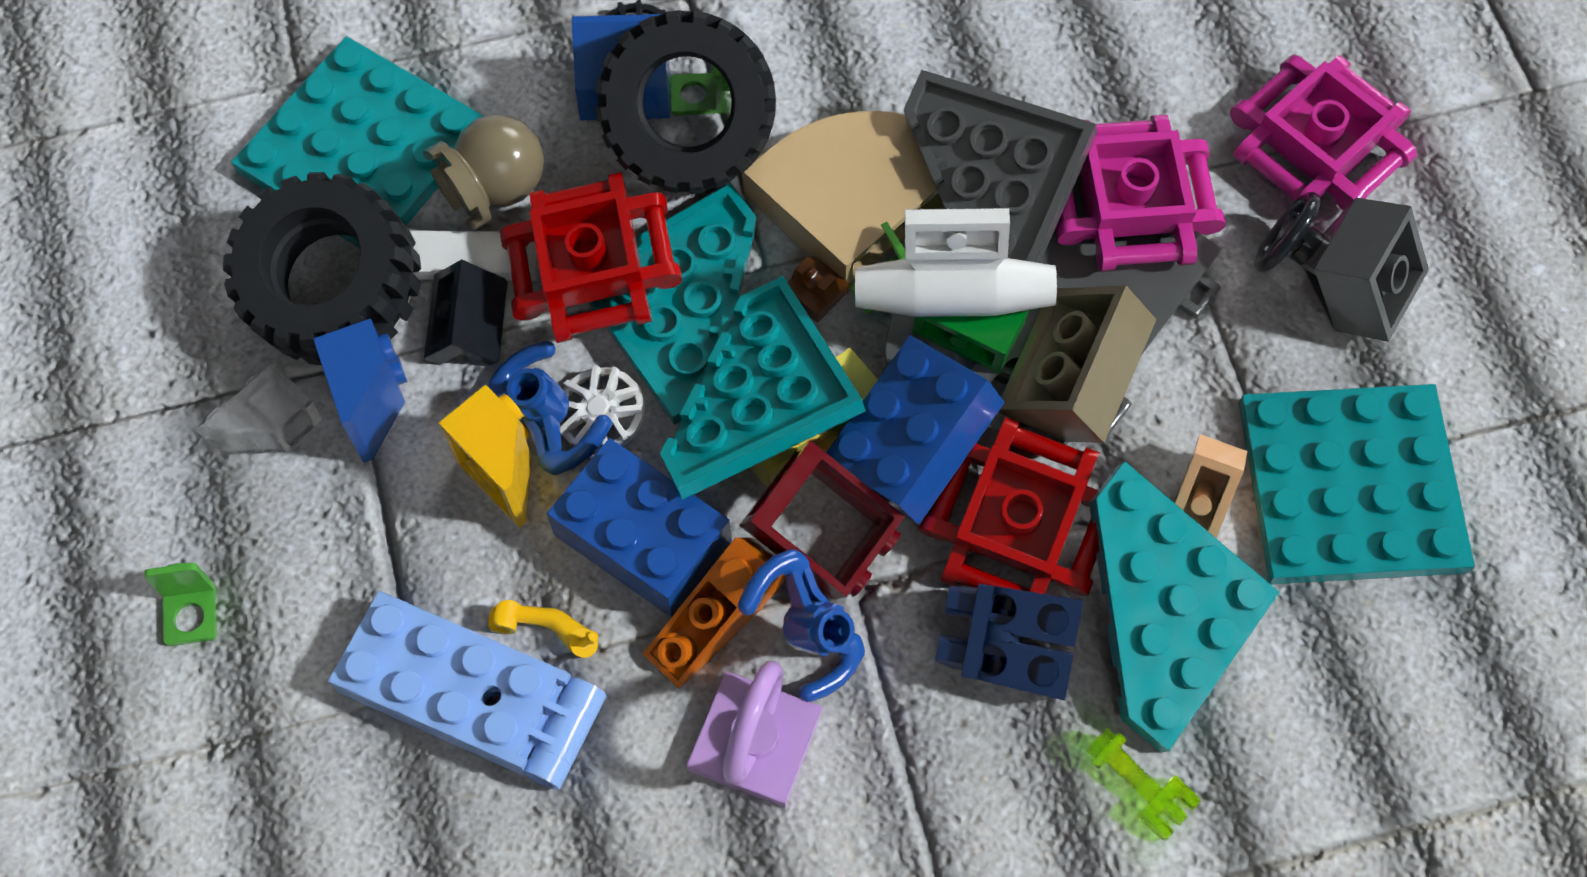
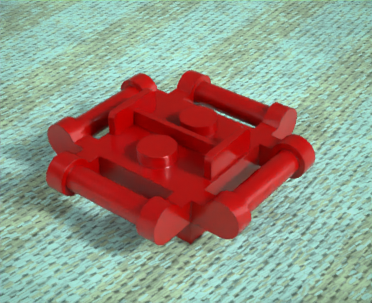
M622 172L609 174L608 180L551 193H545L544 189L530 192L532 209L529 211L531 220L507 225L499 231L501 246L507 250L515 296L511 300L513 317L517 320L526 321L537 318L542 312L549 311L557 343L571 341L572 335L628 322L636 321L637 325L652 322L646 289L653 287L669 289L676 287L682 282L680 266L673 259L665 215L668 212L665 195L653 192L628 198ZM633 219H646L654 265L641 267L632 223ZM531 242H535L543 290L533 292L526 247ZM630 293L632 302L567 316L566 307Z
M1005 417L992 448L989 449L975 444L933 504L930 514L926 515L919 525L918 530L931 538L954 544L941 581L955 586L958 582L966 586L978 588V584L982 583L1042 594L1046 593L1049 583L1052 582L1072 593L1089 596L1094 583L1090 576L1097 560L1096 553L1100 552L1096 523H1092L1090 519L1071 570L1057 565L1079 505L1082 504L1089 507V502L1098 492L1097 489L1089 487L1087 484L1100 452L1085 447L1084 451L1078 450L1020 428V422ZM1011 445L1073 468L1076 470V473L1071 475L1013 453L1009 449ZM978 464L984 468L959 527L949 523L948 520L970 465ZM969 550L1034 575L1035 578L1031 589L964 564Z

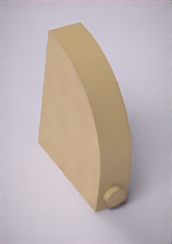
M857 111L830 116L807 124L790 133L764 154L760 153L753 164L743 173L744 196L809 256L816 257L846 280L849 285L855 281V267L875 264L893 249L881 224L887 221L901 242L905 239V210L940 209L944 206L905 114L896 112Z

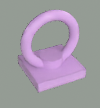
M776 661L764 663L757 671L753 680L725 671L688 761L687 770L786 808L820 720L823 707L782 692L784 672L782 666Z

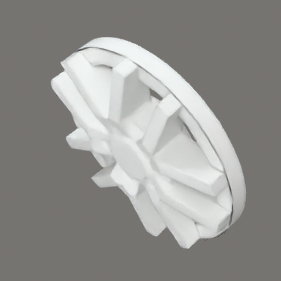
M592 365V369L583 371L571 380H566L563 383L565 385L563 390L566 392L568 399L572 392L583 397L580 403L569 401L568 410L575 413L566 422L564 418L559 424L560 433L571 446L574 447L578 444L599 415H607L611 419L612 426L614 425L621 435L614 441L621 446L629 443L639 431L645 416V400L640 387L627 373L614 366L599 367L598 365ZM600 376H609L605 389H600ZM590 379L589 390L579 386ZM619 379L630 387L617 390ZM633 397L636 399V405H619L624 400ZM635 415L630 427L625 431L618 419ZM585 422L586 425L574 437L570 432ZM607 436L605 437L600 447L593 454H596L599 451V449L604 445V443L608 440Z

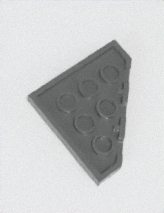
M921 69L903 111L945 209L1009 208L1008 258L1040 263L1097 134L1096 124Z

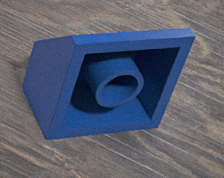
M661 14L572 16L574 79L580 121L597 120L595 107H598V93H595L597 79L601 78L604 69L602 64L608 52H612L618 44L617 40L626 31H630L639 25V22L651 16ZM669 61L663 63L653 72L645 86L643 107L647 120L670 118L671 77Z
M370 318L313 338L341 424L363 463L374 459L405 403L400 385L408 382L388 333L379 336Z

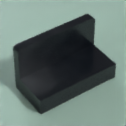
M462 259L434 274L424 359L441 365L463 354L488 365L499 362L507 280Z

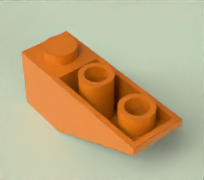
M735 537L652 641L643 655L677 688H682L766 605L786 580L785 575H780L770 584L764 592L755 613L752 615H743L739 611L737 606L745 585L756 570L775 556V554L754 537Z

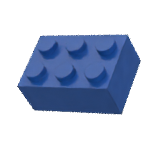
M909 335L863 400L866 412L848 421L826 453L900 513L919 525L1005 402L987 379Z
M611 438L604 443L546 513L553 534L671 618L732 542L730 519L695 495L682 500L674 482Z

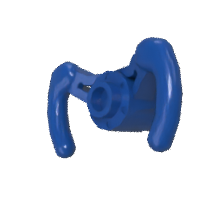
M543 341L529 345L512 354L498 367L488 381L487 386L498 397L503 394L508 395L519 407L523 414L522 419L533 432L539 466L551 475H558L577 467L590 458L603 443L612 426V421L607 415L597 416L587 434L578 444L568 451H562L559 424L568 412L569 400L567 394L544 370L540 368H526L535 362L551 358L555 354V345L551 341Z
M789 549L773 556L756 570L745 585L737 607L743 615H752L755 613L764 592L778 576H786L791 606L784 616L782 630L787 643L796 650L827 656L832 652L839 653L838 664L820 679L803 684L799 689L800 698L806 702H812L829 696L849 680L863 659L865 648L860 635L854 632V623L850 615L844 611L841 605L830 603L820 592L810 568L809 560L798 550Z

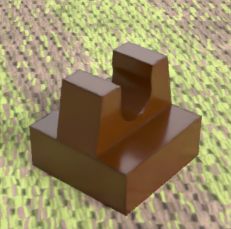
M807 256L795 268L792 277L787 281L809 317L817 323L849 291V283L814 256L811 258Z

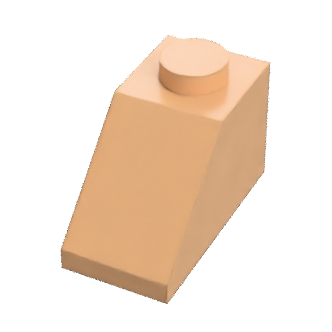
M1199 434L1174 503L1217 538L1243 475L1247 451Z

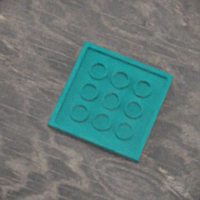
M345 36L231 161L235 172L264 190L270 187L273 191L283 187L282 180L295 175L301 181H306L307 174L310 172H324L331 180L333 175L337 173L349 176L357 184L365 183L374 189L389 204L406 226L439 188L430 173L431 170L438 166L435 160L427 161L424 158V150L438 141H442L454 149L460 132L473 120L484 116L357 41ZM339 235L360 248L359 240L356 237Z
M1436 384L1242 395L1238 403L1268 581L1271 585L1468 574L1473 570L1475 563Z

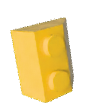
M485 384L442 419L439 425L456 463L510 520L520 528L527 522L532 456L526 440L530 437V434L519 421L523 414L515 402L506 394L498 397Z

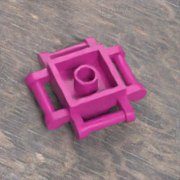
M1293 54L1280 65V71L1248 100L1242 99L1230 109L1229 114L1232 121L1239 128L1252 131L1237 147L1233 157L1243 165L1248 163L1295 201L1308 192H1315L1320 198L1328 192L1335 198L1339 208L1344 211L1356 197L1366 199L1398 167L1405 168L1416 158L1417 151L1414 145L1396 131L1408 118L1411 110L1401 102L1395 104L1350 69L1351 63L1340 55L1329 64L1324 61L1315 68L1304 58ZM1290 85H1297L1267 113L1263 112ZM1266 144L1270 145L1313 181L1308 186L1305 185L1261 148ZM1377 145L1382 148L1386 155L1355 184L1346 178Z
M1167 114L1151 115L1150 120L1096 124L1097 134L1081 168L1083 178L1081 192L1087 218L1077 217L1073 191H1071L1059 223L1055 228L1058 243L1074 245L1085 239H1094L1096 245V264L1100 272L1115 271L1116 266L1171 261H1177L1180 266L1194 265L1197 260V244L1194 231L1209 235L1223 230L1226 226L1223 211L1217 208L1207 165V160L1210 158L1207 141L1203 139L1180 140L1178 130H1171ZM1186 165H1188V168H1189V173H1190V177H1191V182H1192V186H1193V191H1194V195H1195V200H1196V204H1197V209H1195V204H1194V200H1193V195H1192V191H1191V186H1190V182H1189V177H1188V172H1187ZM1174 233L1175 242L1115 246L1114 237Z

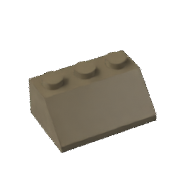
M1126 285L1058 288L1056 305L1041 308L1001 396L1005 403L999 412L1004 416L1065 442L1105 443L1157 319Z

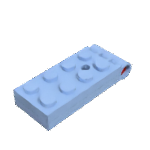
M378 591L328 680L332 687L343 696L556 791L561 789L607 697L598 687L579 678L571 677L570 673L381 591ZM501 695V699L497 704L493 706L486 705L490 696Z

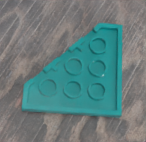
M731 183L666 220L673 259L680 266L682 282L676 287L669 289L657 287L646 289L652 322L637 325V322L633 321L606 327L609 334L674 425L682 421L680 412L694 385L702 383L709 369L707 360L721 332L727 333L735 318L733 309L740 297L757 226L756 216ZM646 231L636 237L641 267L655 264L649 232ZM630 293L591 301L588 304L594 311L632 301Z
M783 276L739 297L733 309L735 318L728 332H721L707 360L709 369L702 383L694 385L680 412L682 422L673 438H667L660 451L663 463L682 500L866 412L861 396Z
M1124 461L1116 466L1089 502L1092 523H1096L1100 552L1096 554L1102 594H1107L1111 621L1107 628L1113 667L1118 669L1122 697L1118 698L1121 720L1162 753L1170 751L1280 592Z

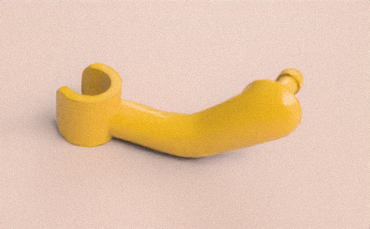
M503 600L490 611L488 627L491 632L514 634L517 623L539 625L552 630L576 657L588 658L597 651L598 634L557 608L523 606L513 600Z

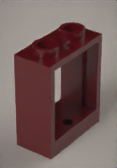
M810 440L797 447L739 526L775 555L789 549L801 552L809 560V565L818 588L832 600L846 598L849 594L854 597L865 587L872 575L868 567L878 554L882 557L885 556L896 544L901 535L896 529L905 516ZM811 473L873 522V525L835 577L772 528Z

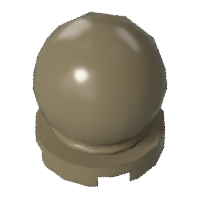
M489 114L475 119L460 132L454 149L450 148L446 143L438 141L423 152V156L427 161L435 160L438 166L431 170L430 173L440 191L454 211L461 207L465 209L470 216L465 223L473 231L491 221L490 206L506 208L525 200L529 193L536 189L543 174L544 154L538 137L525 123L509 115Z

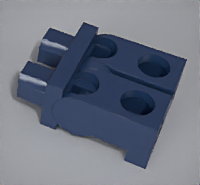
M982 583L978 584V588L970 586L949 587L944 614L969 618L972 621L968 639L940 634L935 661L950 668L962 670L961 677L981 680L1065 701L1073 652L1023 642L1024 637L1075 647L1084 600Z

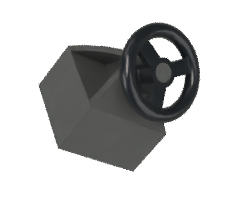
M1308 192L1302 195L1285 211L1265 237L1254 258L1255 269L1259 272H1267L1278 265L1286 256L1298 265H1302L1335 331L1389 342L1429 271L1412 207L1356 197L1322 234L1313 226L1309 227L1320 208V196L1315 192Z

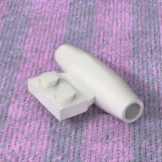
M1009 208L905 210V259L855 267V307L914 317L998 316L1055 306L1057 296L1056 266L1008 258Z

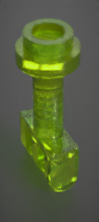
M1108 728L1105 729L1086 750L1093 757L1090 762L1097 769H1100L1107 763L1116 773L1124 777V780L1128 781L1132 788L1136 789V792L1148 802L1136 816L1160 839L1167 841L1174 831L1160 815L1163 813L1174 824L1181 826L1187 819V814L1173 800L1177 798L1185 807L1195 810L1201 803L1200 798L1176 775L1169 778L1161 786L1151 776H1148V773L1144 772L1140 765H1136V762L1121 748L1127 739L1120 732L1114 734Z

